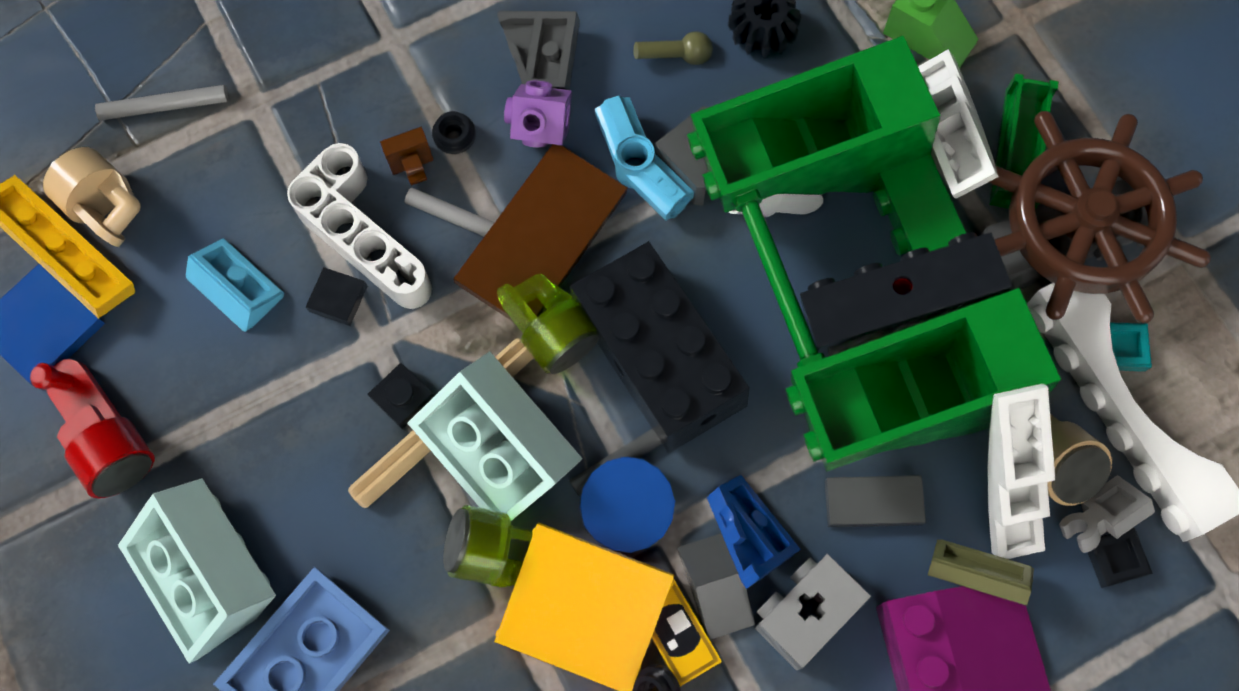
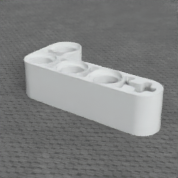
M342 143L330 145L291 182L287 192L290 204L304 225L398 305L408 309L423 306L427 303L432 293L431 282L423 264L351 203L366 187L368 179L358 153L353 147ZM343 167H352L346 174L335 175ZM321 197L315 205L305 206L309 199ZM353 223V226L347 232L335 233L342 224ZM378 249L386 250L383 257L379 260H367V257L373 251ZM398 269L406 280L415 283L413 285L406 282L401 284L396 275Z

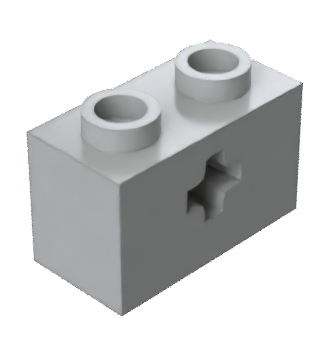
M828 554L818 563L809 557L790 577L797 585L784 598L776 591L757 611L763 620L755 629L796 671L802 669L871 597ZM812 598L818 604L814 610L818 619L810 616L804 620L798 614L803 607L798 599L806 603Z

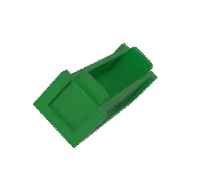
M1015 73L1005 91L995 165L1022 176L1033 160L1045 151L1046 144L1035 125L1034 119L1041 111H1051L1052 97L1058 90L1059 81L1050 80L1049 82L1023 79L1024 75ZM992 184L989 205L1009 209L1013 192ZM1035 202V210L1040 203Z

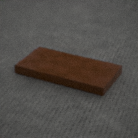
M552 144L453 278L454 283L526 331H529L625 197L628 187L562 145Z

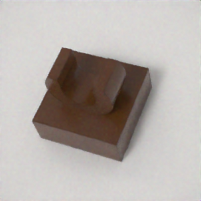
M422 126L380 141L393 175L406 171L411 186L427 180L422 165L434 161Z

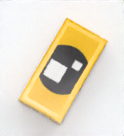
M674 580V585L669 589L651 639L666 666L674 674L681 687L720 664L722 660Z

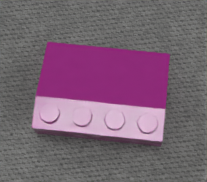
M961 586L889 600L876 607L897 691H1051L1026 605Z

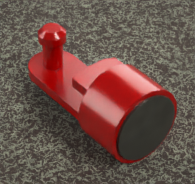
M65 359L54 366L39 363L32 369L30 374L32 385L36 388L47 390L48 396L66 421L61 426L57 438L66 450L65 460L89 496L93 498H107L117 495L137 484L148 474L155 461L154 454L132 422L120 416L85 364L72 359Z

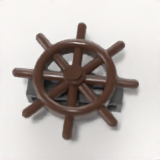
M1048 111L1039 112L1035 116L1034 122L1048 149L1033 160L1022 176L996 166L999 177L988 183L1013 192L1009 207V219L986 227L981 235L992 232L1011 284L1015 289L1020 288L1021 290L1035 284L1041 279L1040 275L1055 283L1046 306V315L1050 319L1059 320L1065 315L1074 291L1104 294L1120 290L1135 320L1139 323L1150 322L1154 317V311L1139 281L1148 275L1166 255L1198 268L1206 267L1211 261V255L1207 250L1174 237L1177 227V210L1173 196L1199 187L1203 182L1202 174L1197 170H1190L1165 179L1148 159L1129 148L1138 125L1137 118L1132 114H1125L1119 119L1111 141L1099 138H1079L1065 141L1052 114ZM1079 166L1100 168L1093 188L1090 189ZM1059 170L1071 195L1043 185L1041 181ZM1118 176L1122 178V180L1116 181ZM1035 202L1045 205V207L1035 210ZM1136 242L1138 247L1144 246L1140 255L1128 262L1122 251V246ZM1095 256L1097 261L1105 260L1108 267H1093L1084 265L1086 259Z

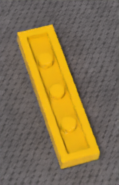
M16 175L0 184V227L98 319L136 293L132 281Z

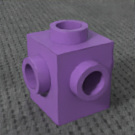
M540 80L527 81L526 85L521 84L513 97H508L506 100L504 121L511 124L510 139L522 140L524 145L536 148L545 147L548 144L563 145L569 133L572 91L552 88L551 83Z

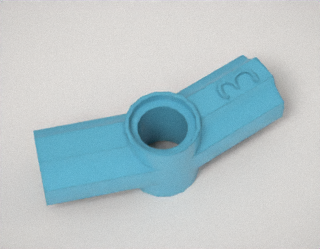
M618 95L606 99L599 107L595 108V116L614 161L617 179L624 186L634 189L665 221L671 218L674 219L693 199L694 191L655 154L654 146L645 136L630 97L624 98ZM630 158H640L644 163L639 166H631L625 163V161Z

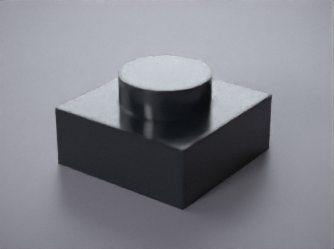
M399 363L367 394L401 429L434 397V394L402 363Z

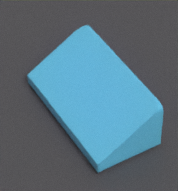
M224 238L188 256L187 280L244 332L259 322L284 297V292Z

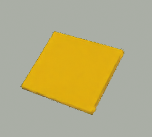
M538 522L532 531L533 536L501 625L495 633L496 639L494 642L612 689L632 691L667 594L674 585V574Z

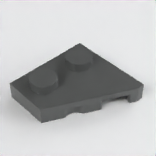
M498 11V19L516 63L522 84L526 85V82L531 80H540L551 83L552 88L569 90L580 25L577 11Z

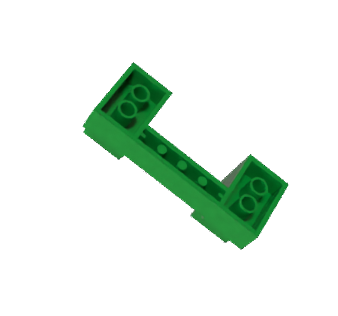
M904 35L690 114L693 132L686 135L695 160L703 158L709 171L702 174L711 201L720 199L725 213L735 209L738 212H742L799 355L798 368L791 370L792 386L785 388L795 416L804 414L810 431L804 433L803 437L813 462L822 460L826 472L880 452L973 434L990 428L994 394L1043 383L1048 387L1049 394L1060 382V375L1020 288L826 357L824 353H819L760 208L759 204L762 202V199L776 194L821 195L827 192H873L874 201L882 217L888 215L894 228L890 230V237L894 249L899 256L919 248H928L929 251L946 247L950 240L966 233L931 156L940 114Z

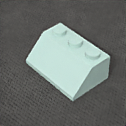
M490 351L461 370L408 422V425L485 514L498 517L500 530L553 487L583 459Z
M202 478L153 493L118 544L189 664L200 659L256 620L276 596L270 586L269 579L260 571L248 552L243 538L235 531L224 514L218 498L211 493Z

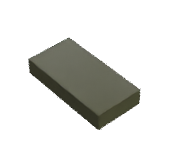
M937 539L928 571L929 576L1026 606L1031 595L1034 574L1032 566L942 539Z

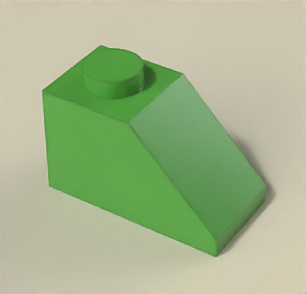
M896 0L892 5L883 34L892 39L904 35L909 48L929 60L949 49L955 57L959 69L978 41V37L955 0Z

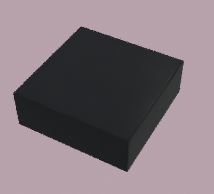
M323 267L306 308L311 313L351 326L368 286L361 279Z
M1134 527L1118 539L1111 534L1101 536L1099 545L1088 552L1101 588L1152 574Z

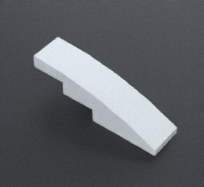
M948 49L918 66L940 114L933 149L953 197L957 199L999 176L967 85L955 57Z
M1044 383L994 394L988 447V512L991 552L993 555L1011 559L1045 551L1043 518L1050 517L1047 482L1055 480L1048 387Z

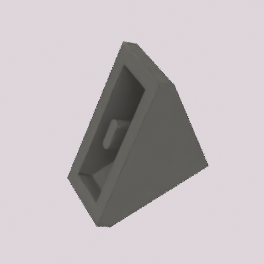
M702 106L701 108H699V109H698L697 111H695V112L701 111V110L706 109V108H709V107H707V106ZM690 115L655 143V154L694 191V197L691 202L694 205L703 206L706 187L702 174L707 173V166L703 158L695 160L689 146L686 134L693 132Z
M722 533L678 547L677 551L709 640L754 626L755 623L747 589L741 582Z

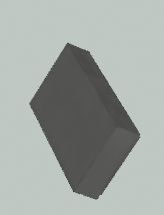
M922 475L827 477L825 480L828 527L913 526L926 523Z

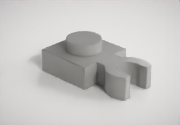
M1117 475L1108 481L1094 497L1081 503L1083 513H1073L1063 518L1060 522V528L1063 537L1066 539L1071 538L1078 532H1083L1076 538L1080 550L1086 553L1099 545L1101 535L1108 532L1118 539L1155 513L1151 498Z

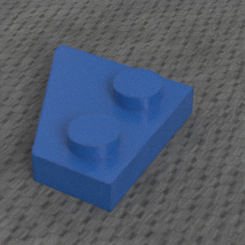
M742 475L720 485L707 497L741 582L746 589L801 550Z

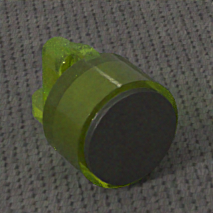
M536 274L515 287L505 284L497 289V296L502 307L523 333L521 343L545 373L557 374L565 371L586 356L598 342L599 338L596 328L578 302L569 293L553 284L545 275ZM535 298H538L547 309L539 317L527 305V303Z
M464 505L455 512L447 531L443 554L444 568L451 578L497 587L513 586L517 581L523 561L507 558L511 538L528 541L527 553L533 536V529L511 525L510 517L507 513Z

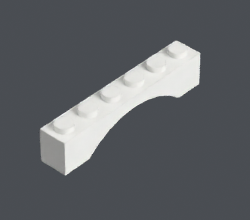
M1051 283L1038 290L1027 303V306L1039 332L1044 333L1054 348V356L1060 367L1066 372H1070L1079 385L1080 395L1085 405L1090 410L1097 412L1107 427L1106 433L1111 444L1118 451L1123 452L1133 466V474L1139 486L1144 491L1151 493L1161 508V517L1168 529L1174 534L1179 535L1181 540L1185 542L1204 535L1239 515V488L1223 465L1201 457L1172 440L1148 418L1133 399L1120 375L1113 353L1110 332L1111 303L1106 295L1074 291L1065 315L1059 320H1052L1046 315V306L1055 283Z

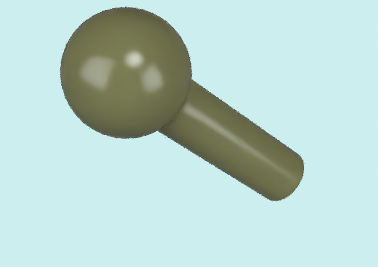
M693 31L686 34L682 40L635 42L633 52L635 59L682 58L689 64L700 65L707 62L711 57L713 45L711 39L705 33Z

